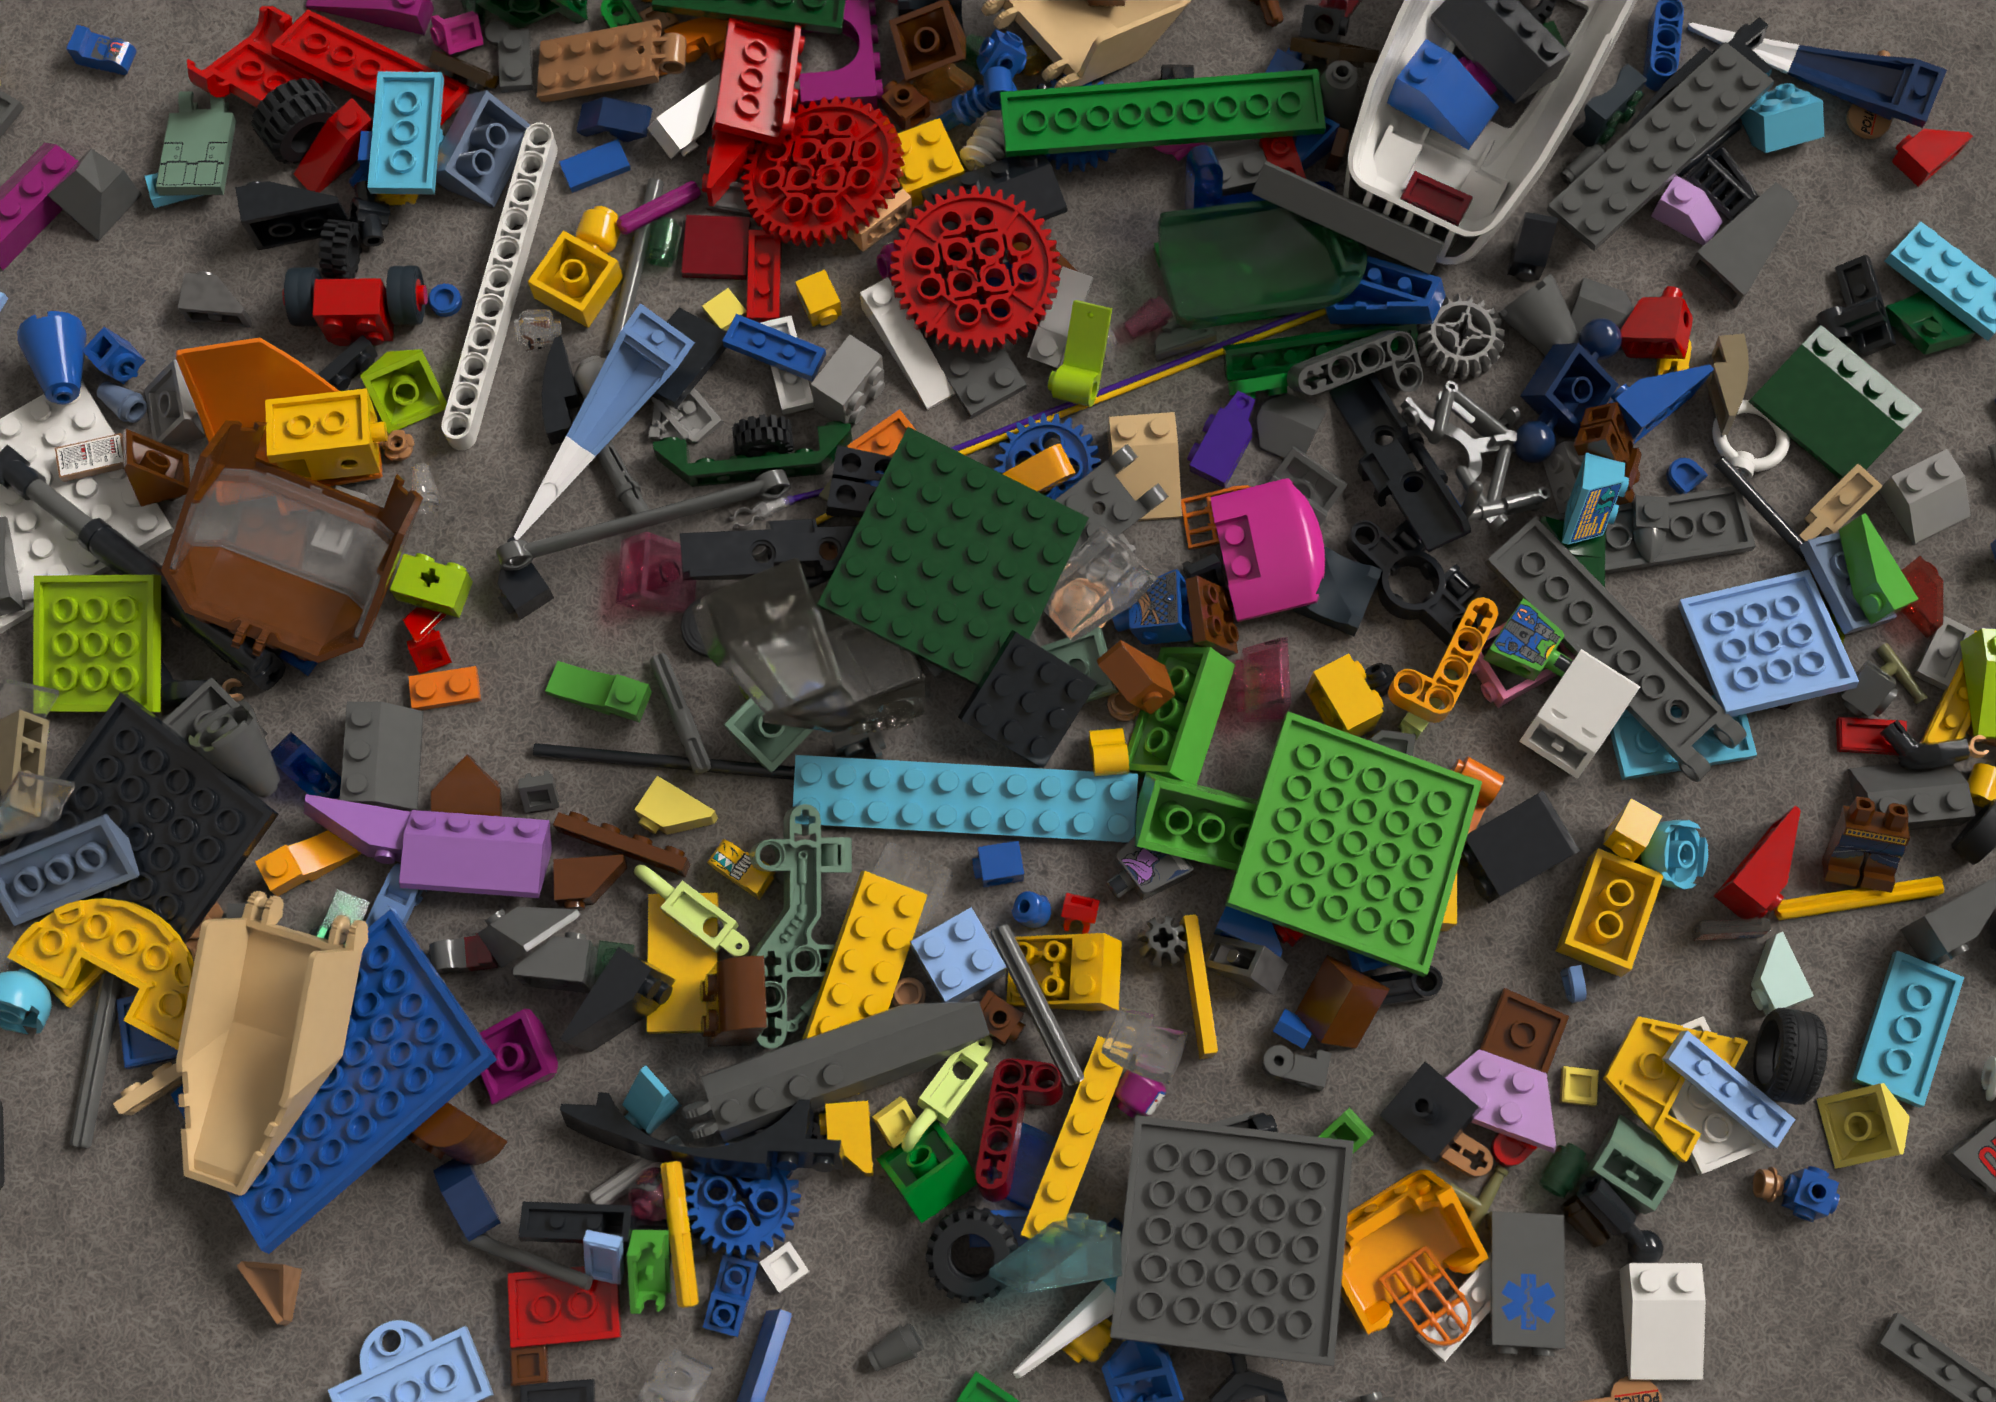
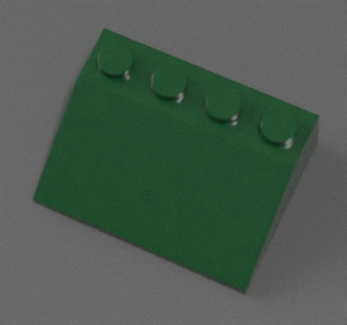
M1822 325L1801 344L1749 400L1752 406L1840 480L1857 464L1867 470L1923 410Z

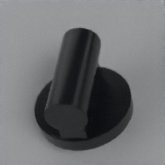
M1376 663L1365 671V681L1371 691L1376 690L1381 698L1385 696L1396 676L1393 667L1388 664Z

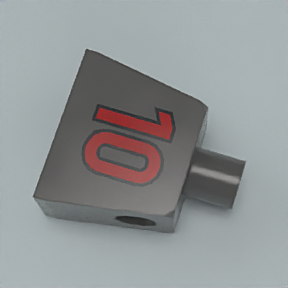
M1996 1116L1990 1117L1941 1156L1952 1169L1985 1198L1996 1196Z

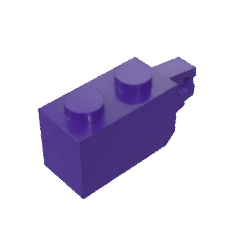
M1237 391L1225 409L1220 407L1216 416L1212 413L1209 415L1202 429L1206 433L1201 444L1195 442L1187 457V460L1191 462L1189 465L1190 472L1225 489L1252 439V427L1249 418L1255 404L1254 398Z

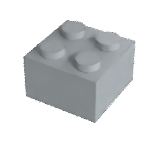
M849 334L811 383L814 409L831 421H841L844 424L859 423L866 412V404L871 398L877 399L885 387L882 355Z

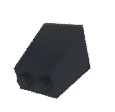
M1541 791L1468 833L1460 864L1468 868L1474 878L1473 883L1478 894L1486 898L1488 903H1491L1556 867L1580 850L1544 791Z

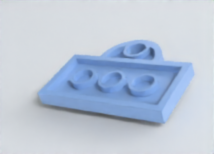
M403 1320L390 1321L374 1329L366 1338L361 1349L360 1368L362 1374L328 1389L332 1402H481L494 1395L468 1327L464 1326L433 1341L427 1331L421 1326ZM395 1330L401 1337V1343L395 1351L388 1352L382 1345V1339L387 1332Z

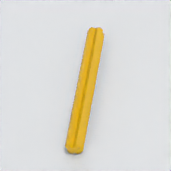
M1935 876L1896 882L1892 893L1868 888H1857L1782 900L1774 909L1778 920H1786L1928 898L1943 894L1944 885L1942 879Z

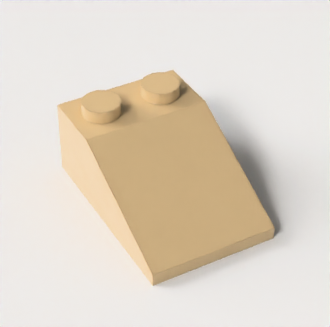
M1175 412L1109 417L1107 435L1110 457L1126 444L1138 456L1135 461L1115 476L1135 501L1158 483L1169 496L1138 521L1182 518Z

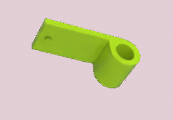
M1079 300L1073 301L1063 364L1057 371L1051 372L1048 380V390L1052 391L1053 398L1092 407L1099 390L1112 308Z

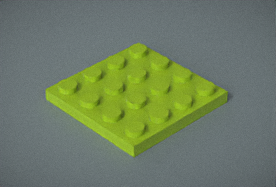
M161 575L34 576L33 711L107 712L120 692L130 695L150 712H161Z

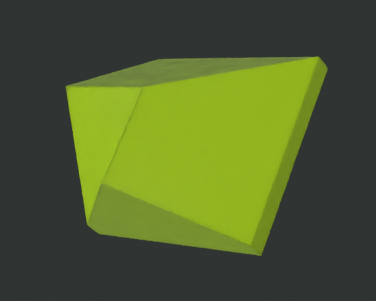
M422 349L388 351L360 375L382 421L386 423L388 434L446 409L447 401Z

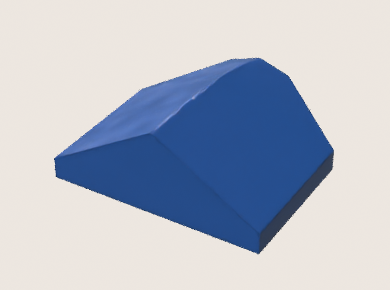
M1125 1340L1101 1368L1112 1402H1182L1184 1400L1169 1353L1157 1344Z

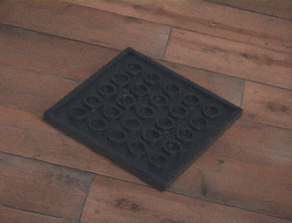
M120 692L41 802L40 814L31 816L5 854L107 814L129 838L140 875L81 900L107 898L138 904L164 919L186 944L279 814L242 784L219 771L198 754L188 741L134 698Z

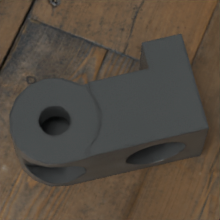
M1276 1045L1266 1051L1262 1059V1069L1269 1078L1322 1092L1325 1087L1332 1053L1317 1050L1315 1058L1293 1054L1288 1048Z

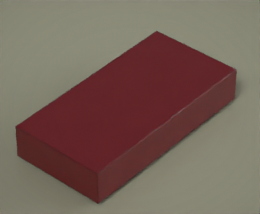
M1414 171L1400 199L1459 227L1473 200V196Z

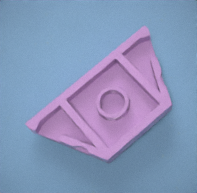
M1479 1049L1445 1077L1481 1108V1111L1471 1123L1546 1151L1555 1152L1556 1140L1546 1073Z

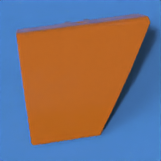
M260 337L176 351V360L195 404L208 443L226 420L239 421L242 427L253 428L255 422H266L265 400L339 391L307 366ZM265 428L255 458L270 463L267 458ZM378 442L380 473L315 481L327 486L380 479L383 475L380 442ZM216 480L214 483L215 497L219 503L277 495V502L282 515H289L294 510L308 508L309 511H315L318 509L248 481Z

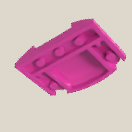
M1289 478L1210 497L1227 574L1228 587L1238 622L1317 603L1319 594H1316L1325 574L1323 537L1310 503Z

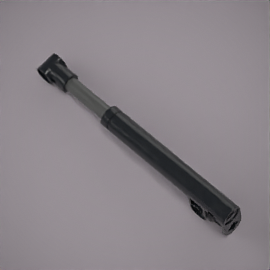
M6 445L0 451L1 485L7 489L11 486L13 491L23 499L33 500L74 532L78 536L79 545L88 552H91L93 556L116 574L161 575V609L201 639L216 655L226 663H229L235 670L239 669L247 675L260 689L264 691L271 689L283 677L286 666L270 649L265 646L260 657L253 655L252 647L256 639L246 636L243 645L239 649L231 647L235 634L229 632L227 628L214 623L200 622L194 616L184 612L161 571L162 565L117 530L113 529L103 519L90 518L46 483L45 476L36 469L29 467L31 464L12 447Z

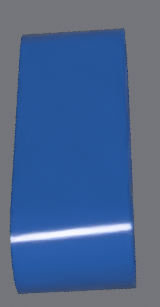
M1659 0L1648 23L1643 76L1647 79L1645 85L1654 91H1659L1664 83L1676 73L1679 66L1684 7L1679 0Z

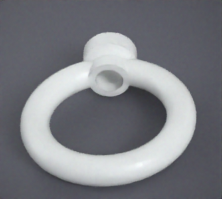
M1743 400L1737 415L1752 413L1767 420L1776 434L1774 450L1763 458H1754L1751 453L1746 451L1736 452L1729 444L1726 435H1721L1716 418L1713 423L1712 436L1720 455L1724 456L1746 480H1750L1754 472L1771 469L1784 459L1789 449L1790 437L1752 406L1749 400Z

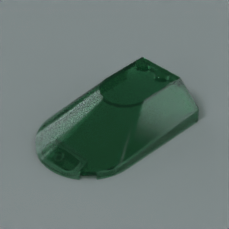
M1268 200L1163 212L1160 214L1158 221L1160 271L1176 322L1189 330L1332 306L1344 300L1357 288L1367 265L1366 245Z

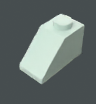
M1780 932L1768 939L1751 983L1753 1002L1759 1010L1764 1011L1766 1016L1776 1008H1789L1814 996L1784 933Z

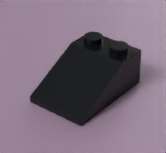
M253 181L245 186L235 187L241 223L258 251L322 238L321 231L324 230L323 225L327 223L328 219L349 221L337 196L270 181Z
M618 947L560 1039L584 1050L594 1051L664 1004L672 993V985L675 979L646 960Z

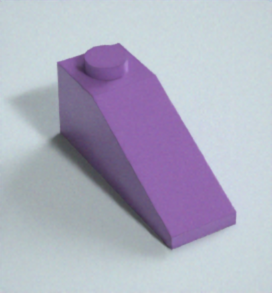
M306 794L304 801L305 815L367 857L374 858L377 862L392 864L395 861L401 862L403 836L411 812Z

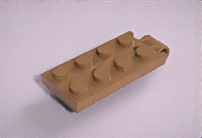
M659 19L540 41L537 98L541 102H551L659 82V68L668 74L682 73L685 70L686 38L678 33H667L661 37V22Z

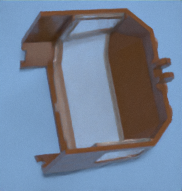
M226 420L199 455L161 569L184 612L194 616L200 622L214 623L227 628L229 632L235 634L231 647L239 649L243 645L246 636L256 639L252 647V654L258 657L261 656L265 646L291 652L297 658L304 661L320 663L363 647L375 623L423 497L416 491L410 490L408 492L403 487L405 480L398 474L394 479L384 508L255 458L267 422H255L253 428L242 427L239 421Z

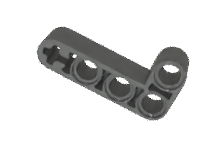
M1389 329L1295 364L1288 371L1287 383L1295 392L1315 395L1381 370L1387 386L1396 390L1412 392L1422 384L1423 371L1412 336L1407 332ZM1397 338L1398 348L1392 353L1390 345L1392 340ZM1365 349H1368L1369 359L1363 364L1361 355ZM1338 360L1340 370L1334 376L1331 368L1332 364ZM1406 369L1407 378L1401 384L1399 376L1401 371ZM1307 373H1308V374H1313V375H1319V377L1313 376V377H1310V378L1306 379V378H1307Z

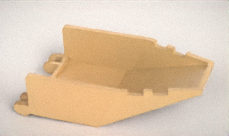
M987 0L981 10L985 16L996 14L1003 7L1006 11H1003L996 17L994 26L997 29L1008 27L1015 20L1054 62V64L1046 67L1041 75L1042 78L1048 82L1056 79L1062 72L1066 75L1054 86L1055 88L1082 86L1140 60L1192 0H1126L1125 6H1088L1087 0Z
M254 891L248 897L249 899L245 905L242 918L207 919L203 921L176 1058L177 1073L182 1072L183 1094L178 1095L179 1107H184L186 1128L181 1129L184 1176L239 1196L245 1195L343 1056L362 951L368 943L369 927H367L365 921L354 920L350 926V919L344 915H337L334 921H332L329 940L276 925L283 915V899L274 895L267 898V895L261 891Z

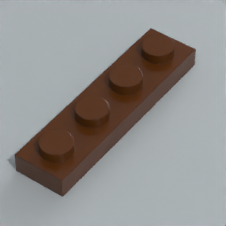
M570 811L569 815L558 812L553 825L559 833L682 877L687 875L690 863L684 857L685 852L668 845L665 846V849L652 846V840L638 834H634L632 838L621 835L619 828L607 823H602L600 827L588 823L589 818L576 812Z

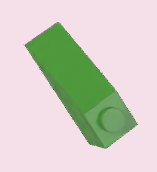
M1866 513L1839 529L1853 596L1871 625L1896 614L1919 599Z

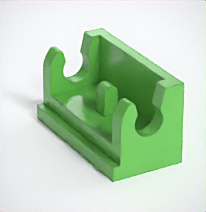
M632 1230L627 1253L630 1314H641L644 1302L647 1300H655L656 1311L659 1312L664 1308L667 1293H671L672 1288L669 1230Z

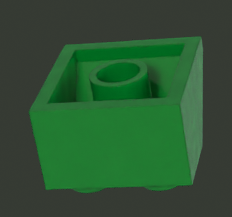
M937 1120L926 1129L910 1152H905L901 1144H899L897 1147L889 1149L876 1158L921 1224L977 1185L976 1175L972 1167Z

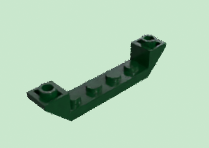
M831 421L826 423L825 426H818L820 451L799 449L790 454L766 452L759 457L749 458L745 455H734L729 457L728 460L717 461L712 458L698 459L695 463H690L686 439L666 437L661 441L653 442V449L656 459L691 487L755 481L759 475L776 469L784 470L787 478L822 475L835 461L837 445L847 447L852 442L850 423L844 424L841 421Z

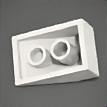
M1629 1263L1619 1269L1628 1379L1703 1380L1705 1291L1702 1263Z

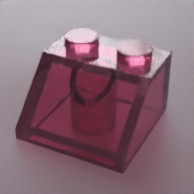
M643 532L621 540L616 604L639 611L684 613L687 607L695 601L696 580L683 581L680 543L649 532Z
M1281 637L1243 648L1240 660H1235V680H1241L1242 691L1236 692L1237 712H1243V722H1283L1284 715L1288 712L1291 705L1288 637Z

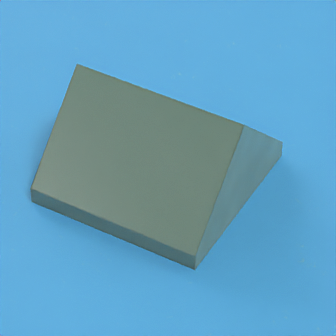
M770 676L723 725L745 753L772 773L819 723L773 676Z

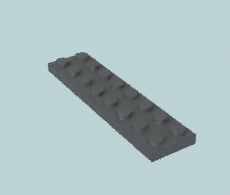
M1725 42L1548 205L1547 212L1553 217L1558 218V221L1590 249L1595 251L1772 88L1774 80Z

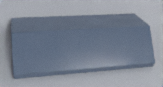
M104 814L0 856V903L14 926L54 911V909L84 899L138 877L140 874L129 838L107 814Z

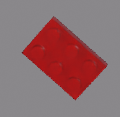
M585 1266L570 1267L574 1270L585 1273ZM537 1271L507 1273L510 1348L622 1338L619 1284L593 1279L591 1287L588 1290H584Z

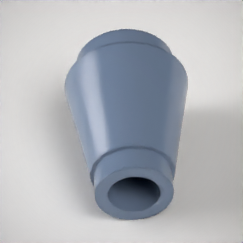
M108 381L103 382L97 389V397L121 421L134 423L144 416L147 403L140 393Z

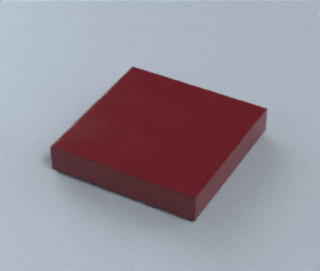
M686 215L682 277L747 280L750 217Z

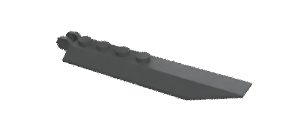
M979 1001L902 1004L703 1075L701 1078L707 1098L691 1103L681 1111L683 1117L688 1119L703 1115L712 1109L714 1118L698 1123L688 1131L691 1138L696 1139L711 1135L719 1129L725 1142L775 1124L791 1110L799 1099L810 1100L812 1110L825 1106V1104L839 1101L925 1070L990 1035Z

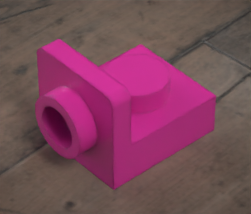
M474 11L443 19L438 15L431 16L433 25L430 28L431 38L436 46L449 55L484 44L478 14Z

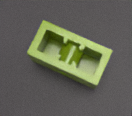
M416 553L415 556L403 554L390 591L398 601L460 618L473 581L466 568L452 562H448L447 565L439 564L430 556Z

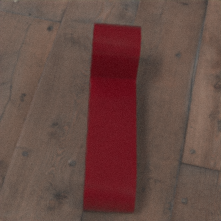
M1010 1058L1002 1060L996 1065L975 1171L979 1191L982 1197L988 1201L999 1202L1010 1193L1026 1104L1052 1106L1062 1098L1063 1084L1061 1074L1053 1064ZM1007 1077H1019V1080L1014 1084L1004 1083ZM1045 1080L1054 1082L1050 1088L1043 1089L1038 1087ZM1003 1109H1012L1014 1111L1008 1117L1002 1118L997 1116ZM997 1142H1005L1008 1144L1007 1147L1001 1151H994L991 1149V1147ZM994 1166L997 1169L999 1178H996L993 1184H988V1182L993 1180Z

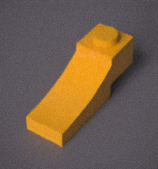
M327 830L289 846L284 845L255 861L269 890L276 896H280L307 880L313 882L363 853Z

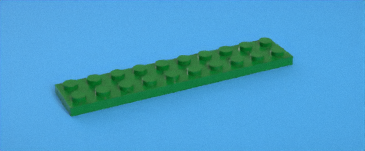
M1318 69L1000 92L1006 157L1324 134L1326 129Z

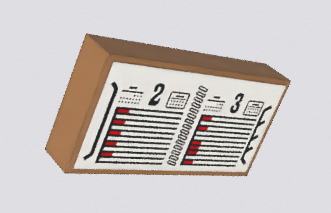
M121 433L55 448L59 478L63 482L124 469L123 435Z

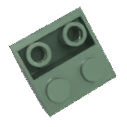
M1620 1114L1583 1172V1175L1589 1178L1600 1174L1625 1203L1645 1215L1654 1212L1674 1180L1679 1160L1659 1139Z

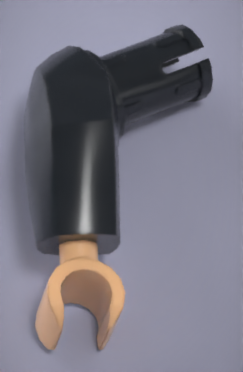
M161 657V706L179 707L207 680H174ZM231 678L226 680L221 687L229 694L232 687L243 685L239 680ZM229 694L236 702L244 698L242 694Z
M1898 720L1880 732L1899 754V764L1906 769H1929L1967 760L1969 755L1973 758H1982L1989 752V750L1979 752L1974 748V742H1981L1986 739L1982 735L1973 737L1968 743L1966 739L1961 738L1922 744L1921 742L1917 743Z

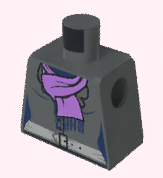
M1135 835L1115 856L1114 864L1120 872L1109 879L1106 884L1117 899L1131 889H1134L1141 900H1145L1192 876L1194 868L1186 858L1137 847L1135 845Z

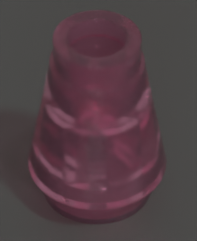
M1159 295L1155 299L1150 297L1123 324L1130 336L1135 339L1168 324V320L1173 318V314L1164 299Z

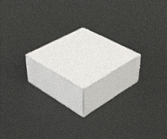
M790 1242L759 1262L779 1293L810 1273Z

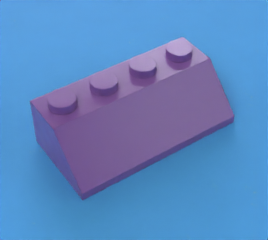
M412 810L403 836L399 886L400 888L539 898L552 853L550 820Z

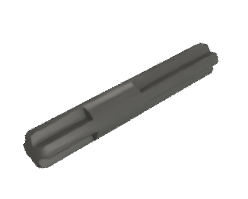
M664 653L655 655L650 659L651 667L693 772L695 774L707 772L711 769L710 760L669 659Z

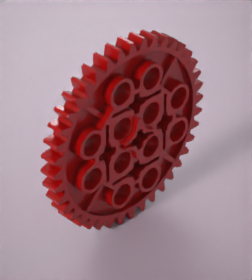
M835 96L832 102L828 103L826 97H823L820 105H816L815 101H810L809 108L806 109L802 104H798V112L794 113L791 111L790 114L795 116L792 134H786L781 146L761 141V144H755L754 150L756 153L747 155V160L750 164L743 165L746 175L741 176V180L744 183L741 190L745 195L743 200L748 206V211L757 225L761 226L766 234L770 232L774 239L780 237L785 244L792 240L795 246H799L803 240L805 245L810 247L813 241L816 240L821 247L825 242V238H829L830 242L835 244L837 235H841L844 240H847L849 230L858 234V225L862 224L869 227L868 218L871 216L878 219L880 215L877 209L888 208L885 199L895 198L892 189L900 188L901 185L897 178L904 175L900 168L905 165L902 158L905 154L901 146L902 142L894 125L891 124L886 115L883 116L879 108L874 110L870 103L864 106L861 99L853 103L850 97H846L841 103L838 96Z
M975 185L972 187L971 194H967L964 187L961 186L958 196H955L948 189L945 200L939 194H935V205L925 200L923 204L925 212L915 208L913 215L915 220L907 217L905 219L907 229L900 228L898 236L901 239L894 240V249L897 251L891 252V261L895 263L890 265V273L895 275L891 277V286L897 287L894 290V297L902 298L899 302L900 310L908 309L906 312L907 320L917 318L915 321L916 330L926 326V338L936 333V344L938 345L945 338L948 339V349H952L956 342L960 343L961 352L966 351L968 344L972 345L975 353H978L981 344H984L986 350L991 352L992 345L995 342L1001 350L1004 349L1005 339H1008L1015 345L1017 333L1026 338L1028 337L1027 326L1036 330L1038 327L1037 319L1043 321L1046 319L1047 313L1044 309L1051 310L1053 306L1051 299L1057 297L1058 290L1054 287L1060 284L1061 278L1056 275L1060 274L1061 265L1056 263L1059 261L1060 253L1053 251L1056 249V240H1048L1051 237L1052 230H1041L1044 226V218L1034 221L1036 210L1031 209L1025 212L1026 202L1024 200L1014 205L1015 195L1013 194L1006 200L1002 199L1003 192L1001 189L998 190L995 196H991L990 187L986 186L983 194H979ZM978 217H986L991 223L980 225L975 220ZM953 221L959 227L955 230H949L943 224ZM971 234L975 242L969 243L965 235ZM1017 242H1022L1029 248L1025 251H1018L1013 245ZM991 247L997 253L992 256H986L981 252V249ZM952 252H960L965 258L955 261L948 255ZM1005 252L1007 260H1009V263L1013 265L1011 268L1010 276L1009 270L1006 268V265L1003 264ZM927 256L933 262L929 265H921L916 260L919 257ZM973 257H974V264H975V266H977V269L980 271V272H979V279H978V281H977V274H976V272H974V269L971 267V266H972V259H973ZM940 261H942L943 269L948 274L946 288L944 278L939 274ZM1021 273H1030L1034 277V280L1030 282H1024L1018 277V275H1020ZM996 277L1002 281V284L993 287L986 280ZM959 282H965L970 286V289L964 292L958 291L954 285ZM926 287H933L938 293L934 296H927L922 293V290ZM982 295L983 299L986 300V304L981 305L979 300H976V296ZM1003 308L1008 312V315L998 318L993 315L992 310ZM963 313H971L976 319L973 322H964L959 316Z

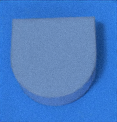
M1577 965L1561 970L1560 974L1568 1001L1571 1003L1585 1001L1586 984L1582 966Z

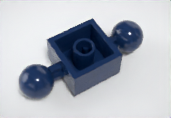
M1605 318L1591 320L1582 328L1579 335V343L1556 344L1551 347L1520 395L1539 415L1537 421L1526 422L1516 430L1517 441L1513 446L1516 450V455L1520 459L1528 463H1539L1546 460L1553 453L1556 444L1553 430L1561 437H1577L1585 410L1608 403L1619 384L1597 361L1612 357L1621 346V331L1614 322Z

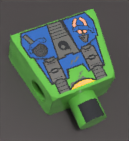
M1524 598L1483 658L1491 664L1532 681H1535L1544 667L1562 678L1573 661L1556 650L1565 636L1563 631Z

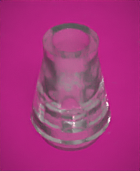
M424 463L413 465L411 467L410 490L416 491L423 497L417 514L428 515L435 513L439 509L442 498L432 476L431 467Z

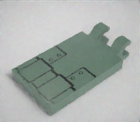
M193 91L179 92V113H169L156 182V189L159 195H224L236 125L234 114L229 113V102H224L225 96L214 97L210 94L211 109H198V103H193Z

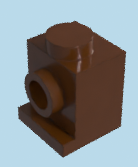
M906 79L899 83L896 80L891 81L883 89V95L881 96L882 108L903 131L916 127L930 116L929 99L926 96L923 97Z
M988 990L980 1002L990 1033L988 1036L1005 1047L1009 1040L1015 1043L1026 1025L1021 1022L1024 1018V1013L996 996L991 990ZM996 1013H1003L1006 1016V1021L1003 1024H996L993 1021V1016Z

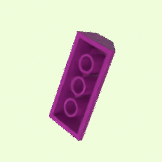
M43 143L0 187V269L2 270L63 210L47 194L78 160L57 144Z

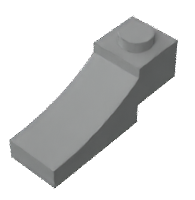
M1063 266L1059 275L1061 278L1060 284L1055 287L1058 290L1057 297L1051 299L1053 301L1052 309L1045 311L1047 313L1046 319L1044 321L1041 320L1037 327L1027 355L1029 359L1057 369L1064 360L1073 301L1086 302L1094 280L1089 275Z

